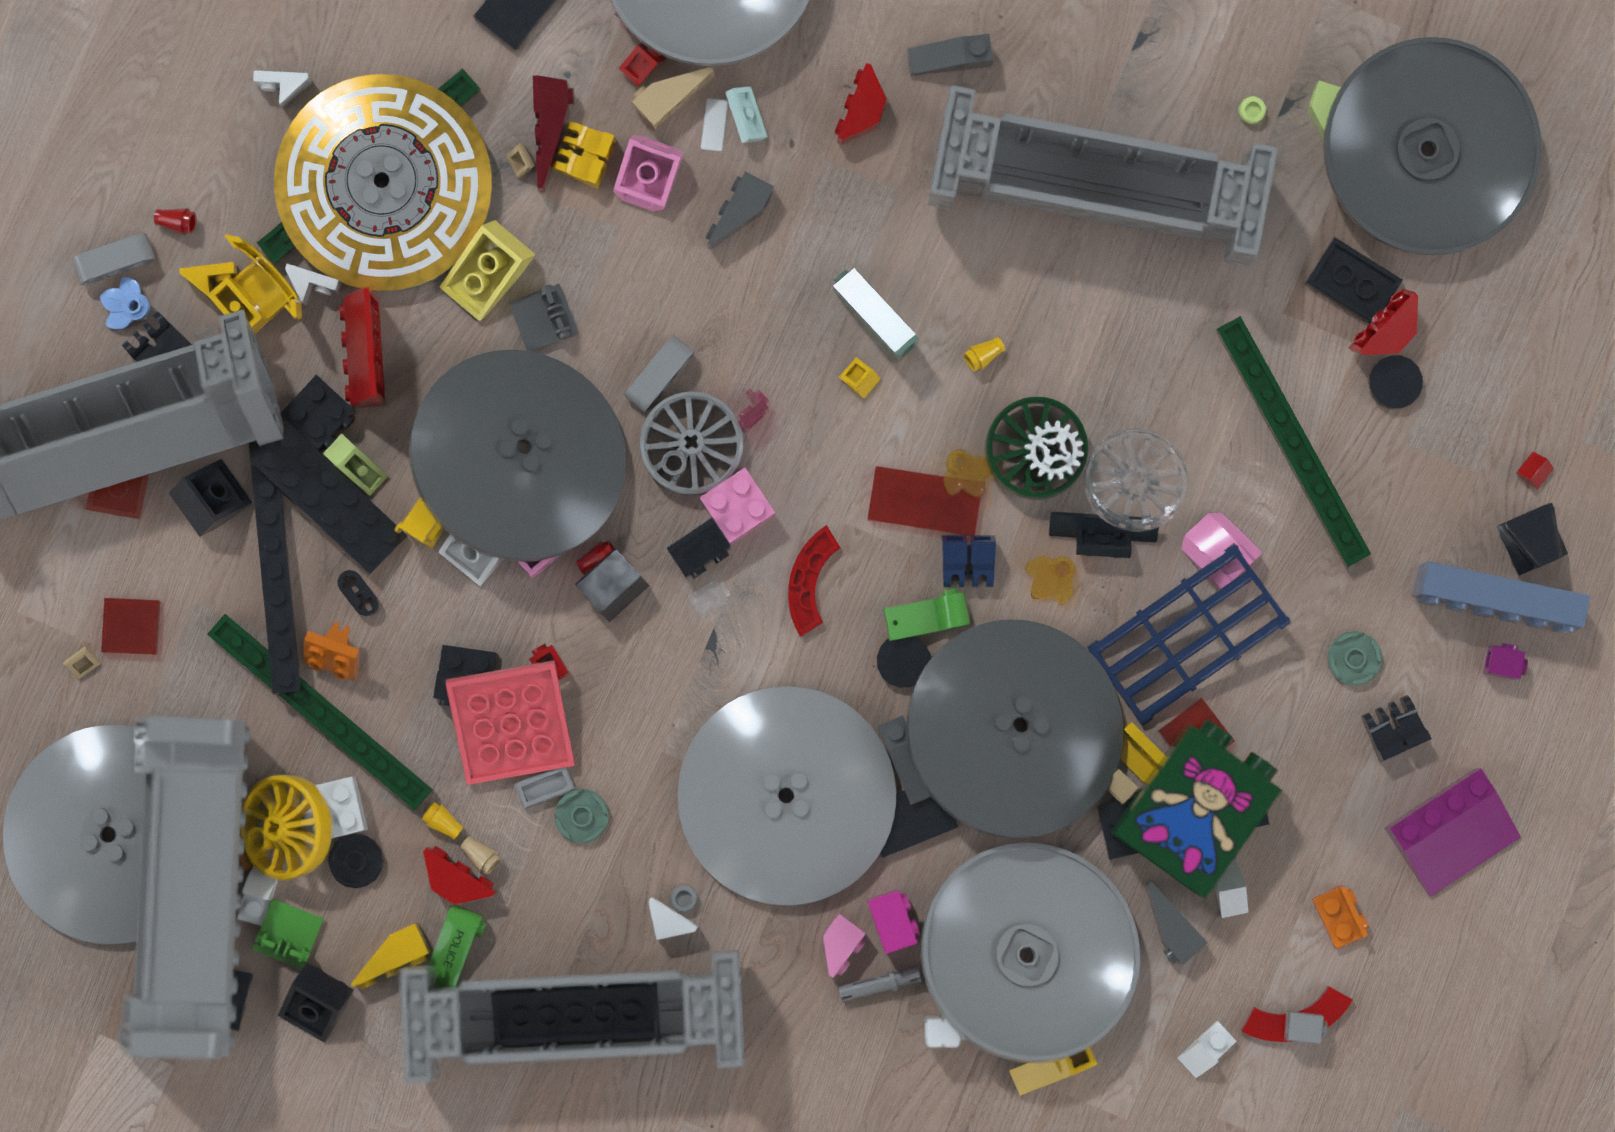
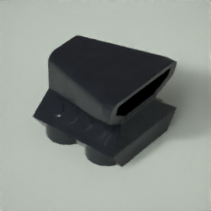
M1553 503L1543 505L1497 526L1500 539L1505 544L1511 557V563L1516 568L1519 576L1568 554L1558 532Z

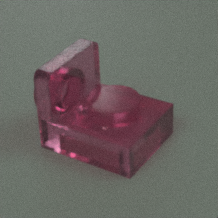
M749 389L746 392L747 396L756 405L754 407L751 405L747 406L739 414L741 420L738 424L746 433L770 411L766 405L769 400L759 390L754 393Z

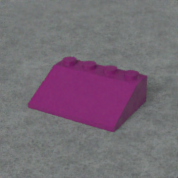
M1481 768L1473 769L1385 827L1390 838L1429 897L1521 838L1497 791Z

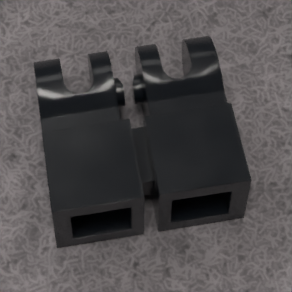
M159 311L153 315L160 324L158 329H154L148 322L143 324L148 335L151 338L154 337L159 342L155 347H152L149 343L150 340L146 336H142L138 331L133 334L140 343L138 348H135L128 340L122 344L123 348L136 362L193 345Z
M1408 695L1400 698L1404 709L1403 714L1399 711L1394 701L1388 703L1390 717L1394 719L1397 728L1393 730L1389 722L1390 718L1382 707L1375 709L1379 725L1374 722L1370 713L1361 716L1379 762H1383L1432 739Z

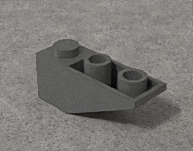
M747 172L744 173L742 178L738 176L731 188L734 194L730 202L725 200L718 214L722 216L717 225L712 224L706 235V238L709 240L708 247L713 249L761 216L774 193L773 185Z

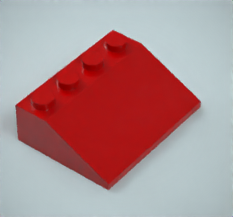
M363 287L343 297L344 305H339L340 320L345 321V332H341L342 348H347V358L343 359L344 375H348L349 385L345 386L346 402H350L353 408L386 406L379 298L369 287Z

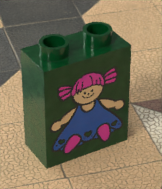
M1207 719L1199 730L1192 725L1184 726L1164 754L1160 763L1154 768L1110 830L1112 835L1204 899L1209 895L1282 791V789L1271 782L1278 769L1252 751L1244 762L1226 750L1233 737Z

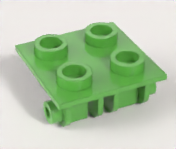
M272 898L252 950L302 969L308 960L324 918Z

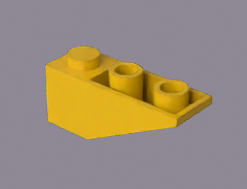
M417 922L390 934L351 983L352 987L360 985L361 989L377 983L375 977L385 973L386 978L400 973V966L410 962L411 966H415L426 961L425 955L431 953L419 923Z
M1088 1047L1075 1055L1055 1061L1026 1062L1010 1069L1009 1072L1021 1096L1097 1065L1091 1048Z

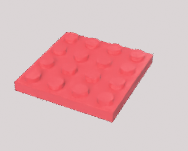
M555 660L446 680L467 785L575 766Z

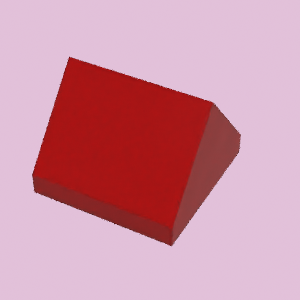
M1532 452L1517 470L1516 474L1538 490L1554 470V467L1547 458Z

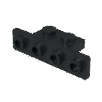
M1051 512L1049 535L1076 538V555L1131 558V541L1157 542L1160 522L1158 518Z

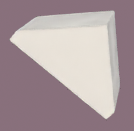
M1233 859L1214 886L1221 918L1249 913L1246 885L1238 861Z
M654 897L650 898L648 903L656 940L696 931L698 925Z

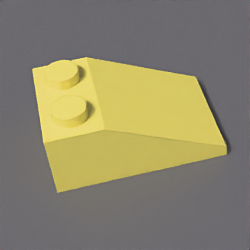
M496 220L491 221L480 227L439 287L478 321H482L522 275L536 254Z

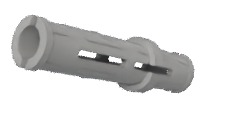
M918 965L898 971L892 969L880 976L839 985L838 989L842 1003L884 991H899L898 988L922 983Z

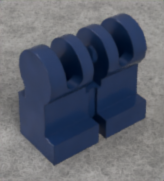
M942 535L943 587H951V577L954 574L958 575V586L964 587L967 578V571H965V564L967 563L972 564V571L969 573L972 587H978V578L981 574L985 575L986 587H993L996 554L995 535H970V545H967L966 535Z

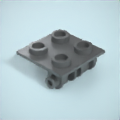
M551 284L546 285L538 292L509 302L527 351L532 352L578 334L560 284L551 286Z

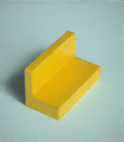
M1129 722L1123 728V745L1120 760L1142 782H1145L1157 764L1160 763L1164 754L1132 722Z

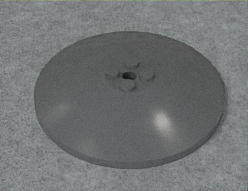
M1438 37L1416 38L1391 45L1377 52L1363 62L1346 79L1331 105L1326 120L1323 143L1324 162L1331 188L1338 202L1347 215L1364 232L1377 241L1403 252L1419 255H1446L1472 248L1487 241L1504 229L1520 212L1532 192L1541 161V133L1538 118L1527 91L1518 78L1500 60L1474 45L1459 40ZM1425 142L1431 143L1434 146L1435 151L1431 157H1427L1421 152V145Z
M498 350L479 354L462 361L443 374L430 388L421 402L412 424L409 443L410 467L413 480L423 503L433 518L450 535L464 545L488 556L522 562L550 559L565 554L586 542L601 528L613 512L620 498L626 474V450L622 430L616 415L602 393L585 376L571 366L544 354L523 350ZM518 442H525L530 447V453H520L517 450L516 444Z
M999 620L980 624L955 636L942 646L925 665L916 681L908 706L907 739L911 759L921 782L943 810L966 826L982 833L1004 838H1030L1049 834L1066 827L1086 814L1100 800L1109 787L1120 761L1123 745V719L1118 696L1109 676L1098 660L1077 640L1060 630L1038 622ZM1016 718H1021L1026 722L1027 729L1024 733H1019L1014 729L1013 723Z

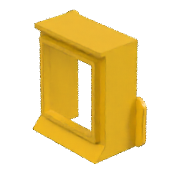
M421 497L403 523L399 522L395 528L397 533L404 530L431 549L445 531L433 518Z

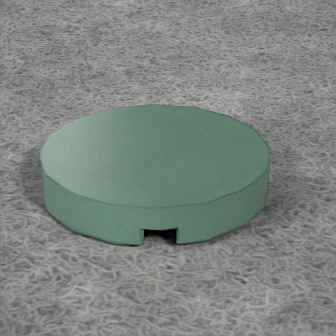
M1358 631L1346 632L1335 638L1329 646L1327 654L1328 668L1332 675L1340 682L1352 686L1365 684L1374 679L1383 660L1381 648L1376 640Z
M576 789L566 793L556 806L555 824L558 831L567 840L572 842L588 843L598 839L608 825L609 810L605 801L597 793L588 789Z

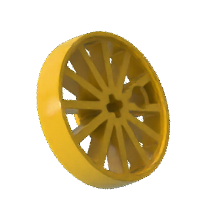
M295 775L269 776L256 783L248 792L241 810H245V825L240 827V837L244 838V850L249 860L261 873L277 880L294 879L311 873L325 859L332 839L331 814L322 793L310 781ZM286 783H288L289 786H290V790H289V794H288V795H287ZM272 786L274 787L275 798L269 791ZM302 793L305 796V799L298 806L300 796ZM261 800L269 812L258 807ZM311 808L314 818L300 821ZM256 818L265 821L264 826L256 827ZM315 824V835L301 827ZM304 841L313 845L312 852L309 850ZM273 849H275L273 859L271 862L267 858V856ZM298 855L303 861V865L301 867L299 864ZM285 857H286L287 868H288L287 871H286V870H283V865H284Z

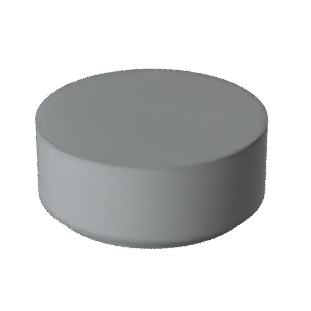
M680 885L671 892L670 903L679 912H689L697 904V893L691 886Z

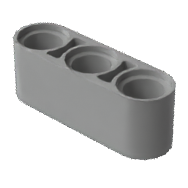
M141 233L76 255L72 258L80 284L88 285L147 265L155 261V257L147 234Z
M675 335L671 336L632 383L624 396L646 413L681 372L695 352Z

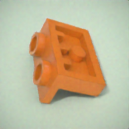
M1340 885L1312 898L1335 949L1368 936L1366 929H1369L1368 922L1363 913L1358 914L1354 906L1358 902L1351 888L1346 889L1345 886Z

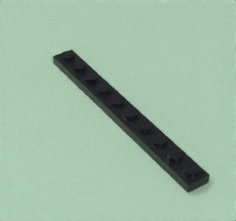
M257 440L249 442L250 461L267 444L259 446ZM251 464L272 692L274 695L301 692L282 493Z

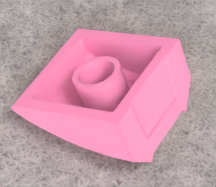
M633 135L629 139L613 192L622 201L650 211L663 210L676 179L684 152L676 147L660 143L645 136Z
M1208 513L1184 535L1181 548L1199 569H1202L1225 553L1224 550L1233 543L1238 545L1239 550L1249 565L1262 554L1222 513ZM1235 558L1208 577V579L1220 590L1245 569L1239 560Z

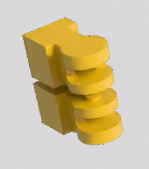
M569 122L567 130L579 136L577 138L563 136L562 142L574 150L584 151L583 155L579 156L572 150L559 148L557 155L569 160V162L564 164L554 161L551 168L560 174L599 189L607 168L605 162L609 163L617 139L613 134L603 133L575 122Z

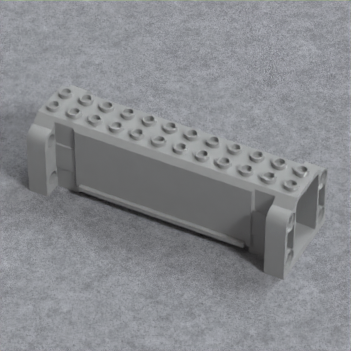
M951 85L928 206L952 210L957 191L978 195L982 199L1196 240L1208 239L1226 243L1225 263L1249 267L1258 256L1278 147L1253 143L1245 154L1242 164L1216 159L1217 153L1007 113L1004 114V118L971 113L975 90Z
M244 310L221 316L220 321L223 333L196 341L194 345L0 404V520L255 440L261 446L284 439L283 422L270 370Z
M153 716L135 717V772L146 773L144 783L134 994H123L122 1023H119L118 1048L129 1057L219 1058L228 1057L229 1050L234 1048V1033H230V1022L235 1021L236 1008L235 1005L231 1004L232 994H236L237 977H233V966L238 965V949H234V939L239 938L240 922L235 920L236 910L241 908V893H237V882H242L243 868L238 865L239 854H243L244 838H240V827L245 825V810H241V799H246L247 784L242 782L243 771H247L248 755L244 754V743L249 742L250 734L249 727H245V721Z
M739 950L714 951L713 974L691 975L689 972L667 971L461 982V985L456 987H437L434 965L408 966L400 970L405 1083H424L434 1080L439 1075L440 1057L464 1058L465 1064L674 1054L684 1053V1047H690L691 1045L717 1044L718 1068L744 1066V1028ZM642 982L653 984L657 982L660 1037L495 1045L491 990L492 992L503 989L537 988L541 990L544 987L550 989L552 987L593 985L594 987L603 985L605 987L607 984Z

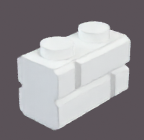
M926 1016L924 1018V1040L928 1047H941L942 1044L945 1047H958L960 1040H965L948 1023L944 1016L942 1018L939 1016Z

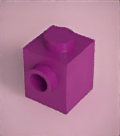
M1502 643V647H1488L1483 674L1512 680L1521 679V675L1526 674L1528 659H1525L1526 652L1518 651L1519 646L1506 643Z

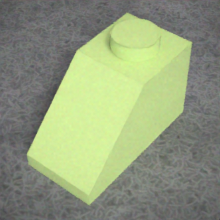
M342 433L323 453L369 496L388 477L385 472Z

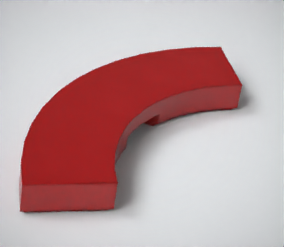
M827 525L818 530L806 542L798 554L790 574L788 585L789 610L800 637L823 623L816 605V582L826 561L836 551L841 549Z
M1327 986L1315 1002L1297 1012L1322 1015L1323 1021L1327 1022L1328 1028L1344 1014L1353 999ZM1253 1007L1241 1032L1261 1040L1291 1042L1284 1039L1286 1014L1268 1013Z

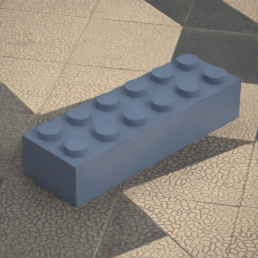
M1429 561L1418 566L1412 596L1420 598L1419 603L1435 606V604L1444 603L1446 604V609L1459 612L1472 609L1473 615L1482 617L1494 616L1496 614L1500 615L1499 620L1515 623L1516 621L1521 622V620L1526 621V626L1542 629V627L1553 626L1552 631L1562 634L1575 633V630L1584 628L1590 601V595Z

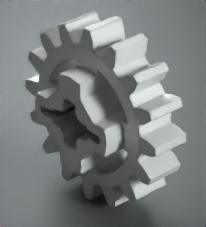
M1048 421L1045 422V429L1043 430L1036 426L1034 429L1037 435L1029 434L1027 438L1032 443L1024 446V449L1030 451V454L1024 457L1025 460H1032L1033 462L1029 469L1038 468V477L1047 473L1049 481L1052 480L1055 474H1057L1059 480H1062L1063 472L1071 476L1073 474L1071 466H1080L1076 457L1084 456L1083 452L1078 451V448L1083 445V441L1076 442L1075 440L1079 433L1077 431L1072 434L1069 433V424L1064 429L1060 428V421H1056L1054 427H1051ZM1048 433H1058L1056 438L1047 440L1042 438V436ZM1066 439H1068V441L1071 444L1072 455L1070 452L1066 451L1064 443ZM1055 444L1059 446L1058 452L1061 455L1056 454L1054 457H1051L1047 446L1053 447ZM1036 447L1042 452L1043 460L1041 463L1036 456ZM1061 462L1066 464L1061 468H1050L1052 463Z

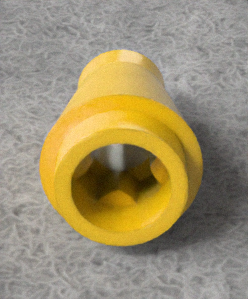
M995 337L992 340L968 347L967 351L963 353V357L973 372L976 370L982 371L1000 353L1005 351V346L999 337Z
M435 802L430 805L421 818L426 823L425 826L443 833L453 840L463 828L442 804L438 805Z

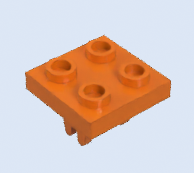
M335 622L325 636L308 631L304 638L303 663L307 664L311 669L330 672L338 679L355 681L359 669L360 649L348 645L350 627L345 626L340 631L338 630L339 622Z

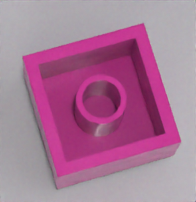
M896 889L867 899L886 954L917 943L915 937L920 936L916 921L914 919L909 920L906 911L910 910L911 907L905 893L900 894V891Z

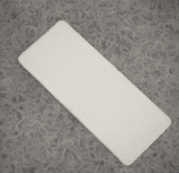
M707 99L701 149L722 151L728 106L727 100Z

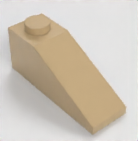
M711 67L652 83L647 88L642 86L633 95L632 105L650 126L656 130L714 77V70Z

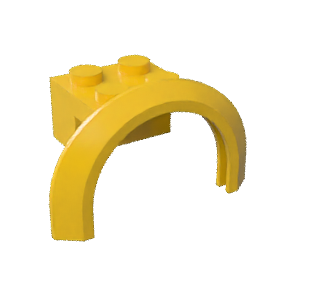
M226 234L224 237L235 249L246 254L252 262L235 278H225L208 294V297L220 311L227 315L244 310L254 334L284 308L294 318L300 320L303 317L301 300L283 275L247 240Z

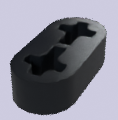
M352 570L342 572L337 580L338 587L356 612L366 617L376 614L380 607V601L362 576ZM347 576L357 578L355 586L359 589L358 592L355 593L350 587L345 589V578ZM362 594L368 600L373 599L371 603L372 610H361L360 607L363 603L358 597Z

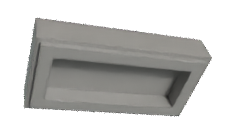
M567 767L548 770L514 784L524 809L576 790Z

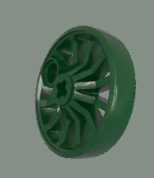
M1047 397L1019 399L1002 409L992 421L985 439L986 462L994 479L1009 493L1028 500L1053 498L1067 491L1081 476L1088 458L1087 434L1078 416L1063 403ZM1028 404H1043L1044 408L1039 424L1042 430L1045 429L1044 423L1047 421L1049 409L1052 406L1065 414L1059 420L1060 427L1070 419L1079 433L1075 440L1080 439L1083 441L1081 452L1084 453V456L1076 457L1080 466L1077 467L1072 476L1063 472V478L1066 482L1055 489L1052 488L1047 473H1044L1045 478L1042 482L1036 483L1030 478L1031 470L1029 469L1033 463L1032 460H1025L1023 458L1005 477H1003L995 464L1015 457H1025L1030 454V451L1024 449L1026 444L1032 443L1027 438L1028 434L1007 415L1018 407L1022 408L1029 434L1037 435ZM1003 420L1022 440L995 434L1000 421ZM1048 433L1042 436V438L1049 440L1055 433ZM997 441L1021 449L994 457L992 443ZM1047 446L1050 450V456L1061 455L1058 449ZM1040 451L1039 455L1036 456L1041 463L1043 460L1042 452ZM1030 461L1029 467L1024 474V489L1009 482L1010 479ZM1057 462L1051 465L1054 469L1062 467ZM1045 486L1046 489L1044 492L1030 491V487L1038 489Z

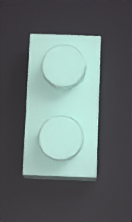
M751 86L732 88L725 92L741 142H755L767 138L768 136Z

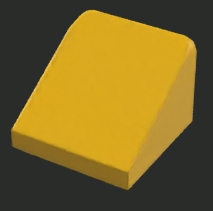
M857 357L839 376L845 384L862 398H865L880 381L879 375Z

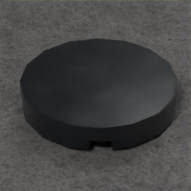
M1390 355L1379 360L1372 367L1368 376L1370 394L1379 405L1388 409L1407 407L1419 397L1423 388V376L1419 367L1411 359L1402 355Z
M916 636L889 641L888 638L879 648L876 657L877 669L881 677L890 685L899 688L912 687L916 684L923 668L929 662L930 653L925 643Z
M351 834L338 840L330 850L328 859L329 868L335 880L350 888L370 885L382 872L384 863L382 849L377 842L369 836L362 834Z

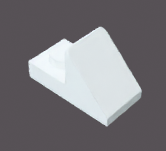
M254 71L253 82L257 87H260V90L274 92L277 91V88H280L279 105L282 109L287 107L310 86L312 80L308 73Z
M286 264L285 270L301 302L305 306L313 286H315L314 291L330 296L331 292L339 294L342 285L339 280Z
M253 866L242 889L244 896L237 919L262 925L274 896L278 880L264 875Z
M1215 1021L1177 1059L1195 1078H1198L1219 1062L1217 1059L1237 1041L1218 1021Z

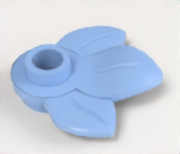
M123 277L120 282V289L110 288L100 295L102 305L106 310L110 311L106 326L111 329H125L133 320H142L150 312L149 300L141 294L140 284L135 279ZM137 302L138 308L133 311L134 304Z

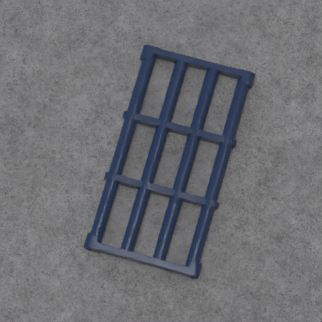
M1235 543L1224 550L1225 553L1191 577L1182 579L1181 584L1147 608L1138 610L1136 612L1137 615L1100 641L1096 640L1087 646L1088 651L1104 668L1113 684L1135 713L1139 723L1143 726L1153 720V716L1190 690L1192 692L1196 690V686L1233 660L1242 658L1241 655L1273 632L1279 628L1282 630L1291 623L1290 618L1279 607ZM1237 558L1246 571L1202 602L1193 588ZM1253 580L1262 594L1218 624L1209 610ZM1188 592L1197 606L1158 633L1149 619ZM1269 602L1278 616L1234 646L1225 632ZM1204 614L1213 628L1173 655L1165 641ZM1141 624H1144L1152 637L1109 667L1100 653ZM1220 637L1229 650L1189 677L1180 664ZM1160 646L1168 660L1125 689L1116 675ZM1175 668L1184 682L1141 711L1132 698Z

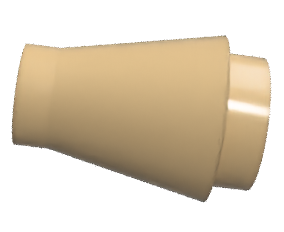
M471 836L460 846V849L467 855L480 873L484 872L486 875H489L501 861L496 850L476 841Z

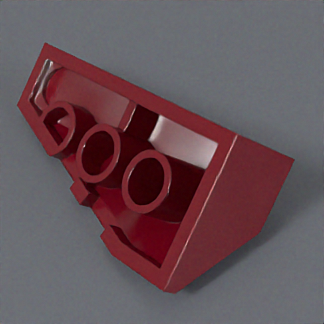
M533 75V107L535 118L537 119L535 139L536 146H538V151H536L537 189L539 193H545L552 171L551 167L555 161L570 113L569 104H574V88H569L568 81L564 79Z

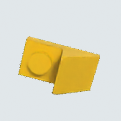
M234 262L179 268V272L208 296L213 290L212 280L215 279L216 283H221L227 277H236L238 275V266Z

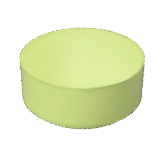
M1247 97L1238 108L1240 119L1248 125L1258 124L1266 114L1265 103L1258 97Z

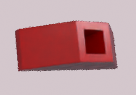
M869 63L865 64L863 70L858 69L853 84L857 85L854 95L849 93L844 105V109L848 110L844 120L839 119L834 134L838 135L837 143L843 145L876 130L884 112L887 98L872 65Z
M1406 289L1396 292L1391 297L1390 303L1386 308L1373 316L1372 323L1354 337V342L1348 348L1352 352L1361 355L1399 354L1417 334L1418 295Z
M435 845L433 849L430 847L424 849L423 855L430 888L450 903L456 905L492 897L497 893V890L492 888L495 883L482 875L479 879L469 873L471 871L469 866L459 860L456 864L447 859L449 854Z

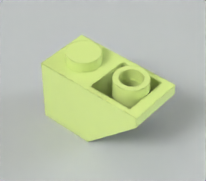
M1318 81L1307 112L1324 142L1326 120L1331 105L1341 87Z

